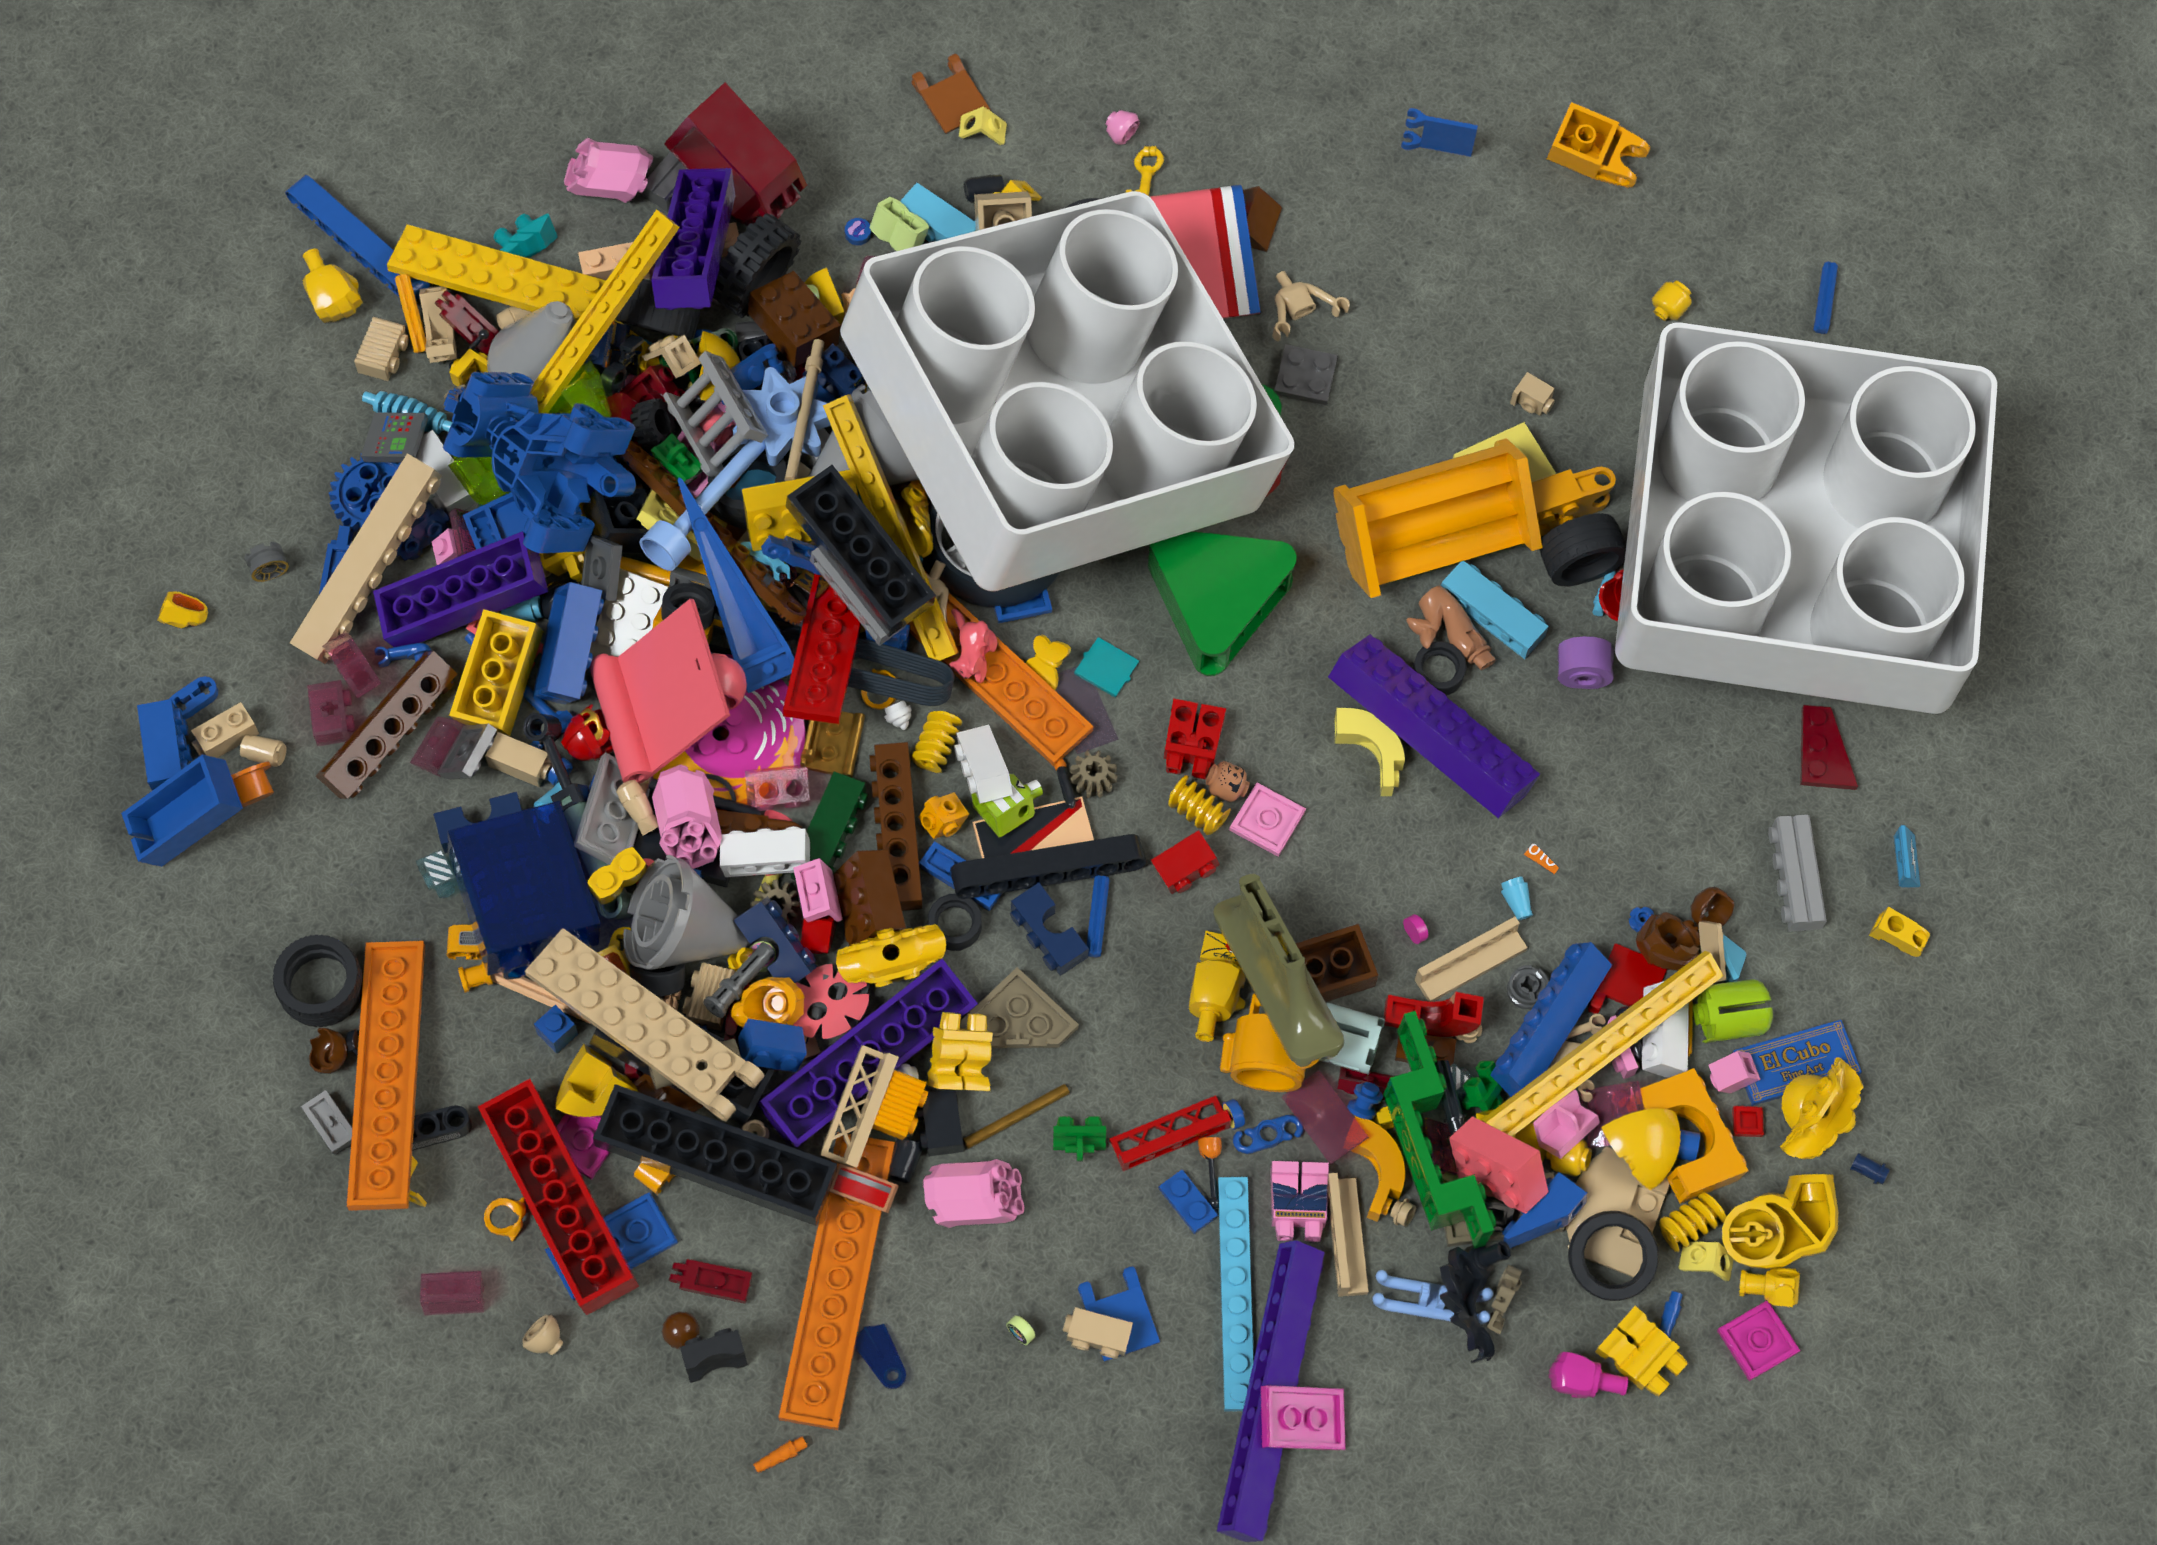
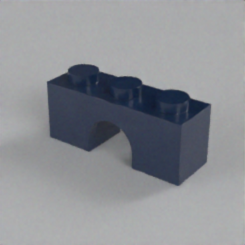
M517 792L490 798L491 814L487 820L481 823H471L466 820L461 806L434 813L444 853L460 854L465 852L468 847L476 845L487 847L492 845L495 840L502 838L513 840L522 836V833L528 832Z
M1037 883L1011 900L1010 916L1018 927L1022 925L1028 932L1026 937L1034 949L1039 947L1045 956L1042 958L1049 970H1056L1061 976L1087 959L1089 948L1073 927L1062 933H1052L1044 927L1043 923L1045 920L1055 914L1056 904L1041 884Z
M767 896L734 919V922L750 944L760 937L773 939L779 947V956L767 969L773 977L791 978L796 983L817 967L814 963L816 960L813 953L808 948H804L798 940L799 934L791 924H787L781 916L783 913L777 902L771 901Z

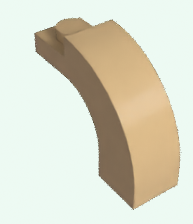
M442 286L420 289L419 293L426 331L425 348L430 363L457 359L454 329L440 317L439 313L441 310L435 305V301L438 298L448 304L442 297V293L448 291V288Z

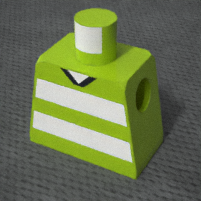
M1009 774L1013 795L980 804L976 793L971 794L973 808L1000 838L1034 816L1033 799L1043 795L1042 787L1037 780L1023 785L1014 774Z

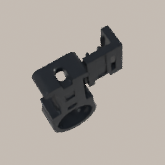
M632 334L620 344L621 358L617 363L613 362L604 369L600 378L601 391L612 395L619 393L625 387L627 376L630 374L638 376L640 371V355L636 354L635 349L644 342V338Z

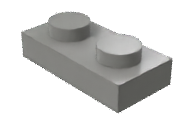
M326 1090L301 1106L333 1155L351 1144L352 1127Z

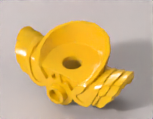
M920 480L910 482L908 487L901 491L903 499H895L918 556L924 558L932 552L933 536L930 528L927 493Z
M936 924L919 926L914 929L906 928L899 932H894L893 928L883 929L877 932V937L868 938L861 941V943H855L838 950L836 965L840 975L848 983H875L876 987H882L892 982H900L904 979H913L920 976L921 970L944 957L946 939L944 933ZM888 944H894L899 948V956L894 960H887L882 954L883 948Z
M1840 1057L1835 1058L1834 1064L1831 1065V1069L1826 1077L1801 1075L1794 1078L1786 1086L1782 1096L1781 1108L1785 1120L1792 1130L1780 1147L1789 1156L1799 1159L1818 1157L1836 1142L1838 1134L1848 1133L1854 1128L1856 1115L1853 1110L1860 1103V1091L1863 1089V1084L1856 1071Z

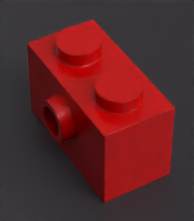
M1199 830L1151 859L1154 868L1171 894L1175 892L1182 893L1192 886L1193 881L1200 877L1206 878L1216 871V867L1220 865L1217 857Z

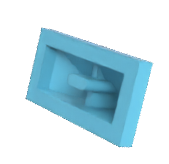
M1723 934L1724 958L1726 962L1725 982H1735L1739 979L1747 954Z

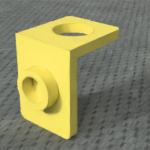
M983 106L961 116L959 137L963 139L982 132L999 145H1003L1005 143L1007 124ZM975 117L974 125L967 130V123Z
M1689 1242V1246L1682 1247L1679 1269L1682 1271L1712 1272L1724 1281H1729L1734 1259L1727 1254L1725 1247L1718 1242ZM1722 1255H1724L1726 1260L1724 1270H1722L1720 1266V1260Z

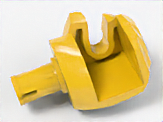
M1207 960L1197 962L1189 999V1011L1199 1018L1195 1037L1200 1041H1213L1216 1021H1226L1232 1016L1234 1011L1242 1010L1245 1006V1001L1239 995L1240 988H1244L1245 974L1241 967L1235 965L1234 961Z

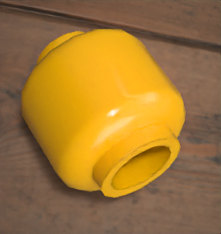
M1679 281L1665 282L1652 298V303L1655 307L1653 312L1664 321L1668 318L1678 320L1692 303L1691 291Z
M1583 1139L1561 1159L1548 1151L1546 1153V1159L1551 1160V1168L1555 1172L1571 1176H1578L1582 1171H1587L1592 1157V1150L1588 1148L1586 1141Z

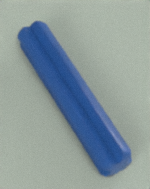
M1825 262L1822 268L1814 331L1816 333L1826 334L1829 330L1838 265L1835 262Z
M1098 875L1094 878L1087 937L1089 957L1101 956L1110 880L1107 876Z

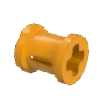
M486 960L477 966L466 969L463 967L458 968L465 993L469 992L470 988L486 983L488 986L493 985Z

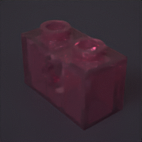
M346 631L322 646L357 698L381 684L357 644Z
M341 680L307 685L313 737L317 746L346 742L351 736L350 732L355 731L353 715H348L347 706H352L350 690L344 689Z

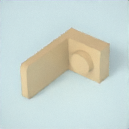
M671 335L663 340L661 339L648 347L650 352L642 356L647 361L663 355L675 378L682 376L701 364L685 335L674 338Z
M1701 921L1699 922L1701 953L1704 951L1710 952L1720 968L1723 977L1716 982L1726 980L1722 925L1715 922Z

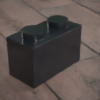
M948 1089L928 1092L924 1106L922 1108L917 1107L916 1109L918 1121L924 1120L925 1131H920L922 1149L928 1148L929 1157L963 1152L956 1090Z

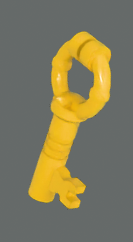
M1144 146L1134 159L1135 167L1141 174L1140 189L1135 191L1144 193L1149 196L1152 176L1164 163V156L1157 149V146ZM1157 156L1154 166L1141 165L1143 157Z

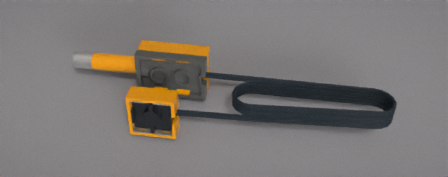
M687 555L673 571L621 556L620 568L669 587L680 583H694L705 587L713 594L703 561H698L690 555ZM683 604L676 605V606H674V607H676V608L678 609V608H679L680 606H682ZM716 605L714 621L710 627L704 630L710 652L732 655L730 649L710 644L713 629L725 632ZM661 608L653 620V628L663 621ZM766 610L771 619L791 624L789 620L785 621L786 618H781V615ZM803 621L799 625H794V627L780 630L785 641L799 640ZM858 637L855 657L927 677L943 685L936 687L926 686L852 668L848 687L925 706H939L950 699L954 673L947 664L882 644L879 646L874 641Z

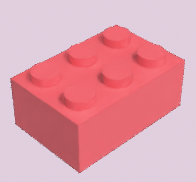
M1473 1116L1449 1137L1459 1179L1475 1175L1477 1183H1482L1487 1196H1493L1504 1202L1509 1208H1515L1526 1214L1548 1193L1539 1150Z

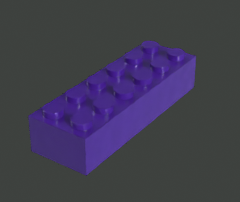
M522 531L373 591L383 639L393 647L420 643L480 619L483 609L496 613L548 592L539 553L529 550L523 545L526 534Z

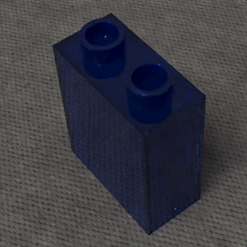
M560 801L448 830V855L487 976L502 972L505 979L525 977V970L562 928L591 949H593L592 946L599 945L600 920Z

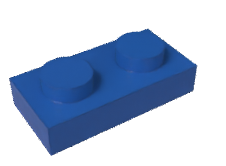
M1180 1170L1159 1186L1161 1193L1194 1234L1218 1217V1214L1183 1170Z

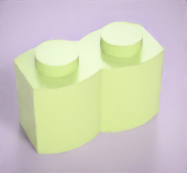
M888 197L878 203L870 229L879 239L889 242L893 249L900 251L923 245L929 226L921 217L909 212L907 207L900 201Z

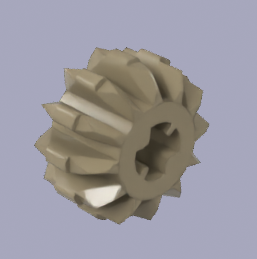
M1087 750L1085 758L1077 756L1075 758L1076 765L1070 767V773L1073 774L1070 778L1071 784L1077 785L1076 791L1078 793L1086 789V797L1088 799L1092 796V792H1096V795L1101 798L1103 790L1110 793L1112 791V784L1117 782V775L1114 774L1117 771L1116 764H1110V755L1101 758V751L1098 750L1095 756H1091V753ZM1092 771L1098 772L1095 776H1090Z
M778 880L772 881V889L769 884L764 882L761 884L763 892L756 890L753 895L760 899V901L767 896L769 898L772 897L774 900L779 899L782 903L780 905L783 913L781 916L787 924H790L787 916L796 918L798 915L791 907L796 908L800 906V902L791 901V898L798 894L795 890L788 894L786 891L790 884L787 882L782 885L781 889H779ZM760 901L751 902V907H753Z

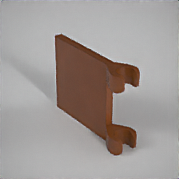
M957 54L948 57L949 62L947 65L954 75L930 87L921 72L912 75V85L921 95L945 134L960 127L962 115L983 106L990 110L964 69Z

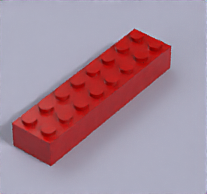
M531 1079L479 1105L478 1109L574 1297L586 1316L638 1288V1282Z

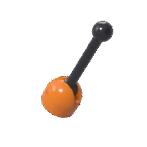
M1206 1137L1198 1140V1149L1200 1155L1208 1160L1211 1198L1208 1203L1213 1209L1219 1207V1199L1216 1193L1214 1159L1221 1153L1222 1143L1219 1137Z

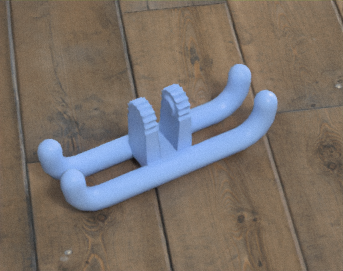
M1379 1270L1376 1273L1377 1282L1383 1286L1419 1293L1418 1304L1387 1299L1383 1294L1376 1293L1372 1299L1374 1305L1378 1308L1450 1321V1317L1454 1315L1450 1309L1444 1308L1445 1304L1440 1299V1294L1447 1292L1445 1285L1388 1275L1384 1270ZM1491 1288L1483 1289L1476 1302L1489 1301L1494 1295ZM1488 1311L1476 1313L1481 1325L1486 1324L1491 1318Z

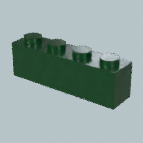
M834 771L807 829L810 839V861L820 858L833 871V874L836 871V868L833 867L836 859H841L845 853L847 843L844 842L848 833L852 835L856 828L858 819L855 816L858 809L863 810L866 806L869 794H866L864 782ZM790 873L791 879L796 880L795 873Z

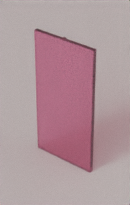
M1320 1070L1303 1081L1299 1089L1290 1091L1282 1096L1285 1103L1330 1165L1369 1138Z

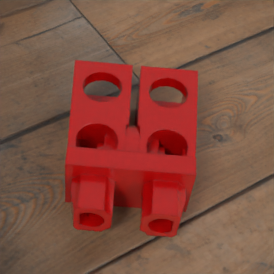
M1173 698L1164 751L1166 772L1180 774L1182 763L1193 764L1191 776L1205 780L1210 767L1214 765L1226 708L1201 704L1197 729L1194 732L1198 703Z

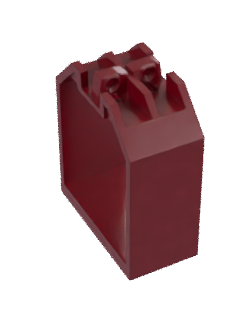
M726 82L688 115L664 143L686 169L732 168L735 200L731 217L745 226L751 223L755 224L757 217L761 216L763 218L766 213L772 214L779 219L785 210L792 207L800 199V195L793 185L800 192L807 186L795 157Z

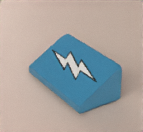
M1901 825L1894 835L1899 886L1920 887L1915 835L1905 825Z

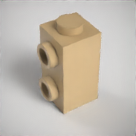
M240 702L191 730L196 739L191 743L199 756L205 754L218 758L241 745L244 736H257L259 732Z
M500 732L496 734L493 745L485 755L489 767L537 787H540L543 779L547 780V774L553 767L547 752Z
M1075 1307L1073 1315L1067 1314L1063 1331L1068 1333L1067 1341L1072 1342V1347L1084 1351H1089V1347L1101 1350V1355L1117 1359L1118 1355H1125L1133 1323Z

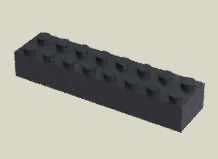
M616 1084L613 1087L593 1136L595 1147L817 1226L837 1172V1163Z

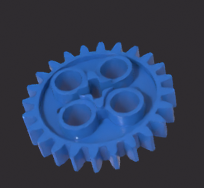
M351 457L352 465L350 467L345 464L341 465L344 473H334L337 481L330 482L331 488L334 491H330L329 496L333 500L330 502L332 510H335V516L337 519H341L343 526L350 524L352 532H356L359 527H362L402 462H364L362 458L357 462ZM368 475H375L371 479H364ZM354 497H361L358 501H350Z

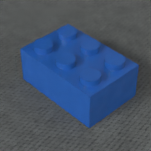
M171 699L137 705L147 782L152 791L186 767L189 761H193L191 747L189 744L187 745L185 736H189L187 721L183 719L181 709L176 708Z

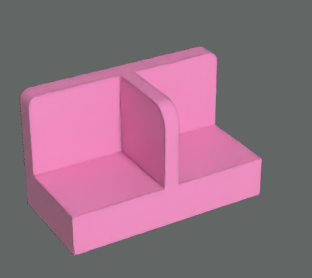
M820 858L793 867L804 919L810 922L830 915L836 922L843 920L833 871Z
M1574 1089L1546 1110L1534 1121L1533 1125L1539 1147L1561 1159L1600 1122L1597 1114L1580 1105L1578 1093Z

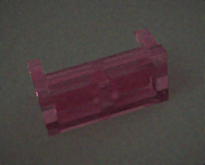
M481 1271L421 1274L420 1302L424 1315L484 1312V1283Z

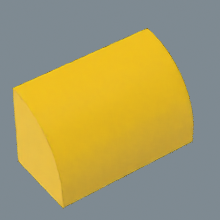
M827 268L821 269L812 274L804 283L806 285H814L817 288L821 303L842 325L845 317L844 309Z

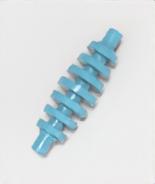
M365 391L362 396V401L371 404L373 411L376 413H425L428 417L425 428L426 432L431 430L435 434H440L443 430L449 432L453 422L447 420L445 413L441 411L437 413V409L431 406L428 407L427 404L419 402L412 397L408 398L403 395L398 397L397 394L393 393L388 395L384 391H379L376 395Z

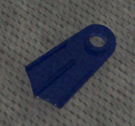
M885 1324L865 1326L857 1336L856 1350L884 1387L888 1389L900 1388L906 1381V1370ZM890 1372L898 1373V1378L894 1381L889 1380L887 1376Z

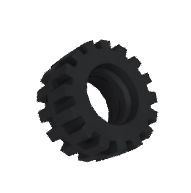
M663 399L647 400L637 403L632 408L633 414L630 415V419L633 420L632 424L635 426L633 435L638 438L637 442L639 445L642 444L643 449L651 451L652 448L664 442L670 434H673L675 437L677 435L675 433L677 425L674 424L676 419L669 412L668 404L666 401L663 402Z

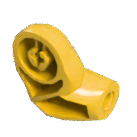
M1833 1175L1789 1176L1784 1194L1768 1192L1736 1206L1726 1216L1722 1227V1242L1727 1254L1737 1263L1749 1267L1773 1269L1785 1267L1801 1257L1825 1253L1838 1231V1206Z

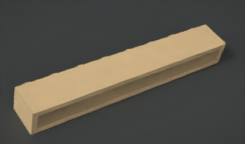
M408 453L406 454L290 644L324 664L334 658L342 637L348 635L351 631L352 621L355 616L365 608L368 595L372 589H375L380 584L382 573L386 566L395 560L396 550L401 542H404L409 537L412 524L416 518H419L426 509L425 503L428 498L440 487V479L442 477L440 473Z

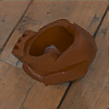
M1667 912L1651 915L1638 931L1636 944L1648 964L1663 969L1679 971L1699 955V928L1697 926L1694 927L1692 920L1682 922L1678 917Z

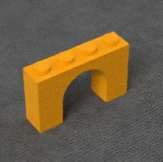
M1694 1068L1637 1089L1627 1099L1632 1113L1654 1108L1668 1109L1674 1111L1676 1116L1688 1119L1700 1130L1705 1143L1703 1157L1676 1167L1667 1177L1680 1204L1698 1197L1701 1193H1709L1740 1180L1748 1172L1744 1156L1738 1152L1730 1130L1725 1127L1719 1116L1717 1105L1711 1101L1703 1079L1698 1076Z

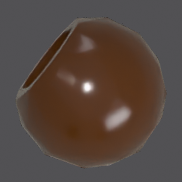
M677 1311L669 1315L665 1320L662 1335L670 1347L680 1349L681 1346H685L686 1341L699 1337L700 1326L692 1314Z

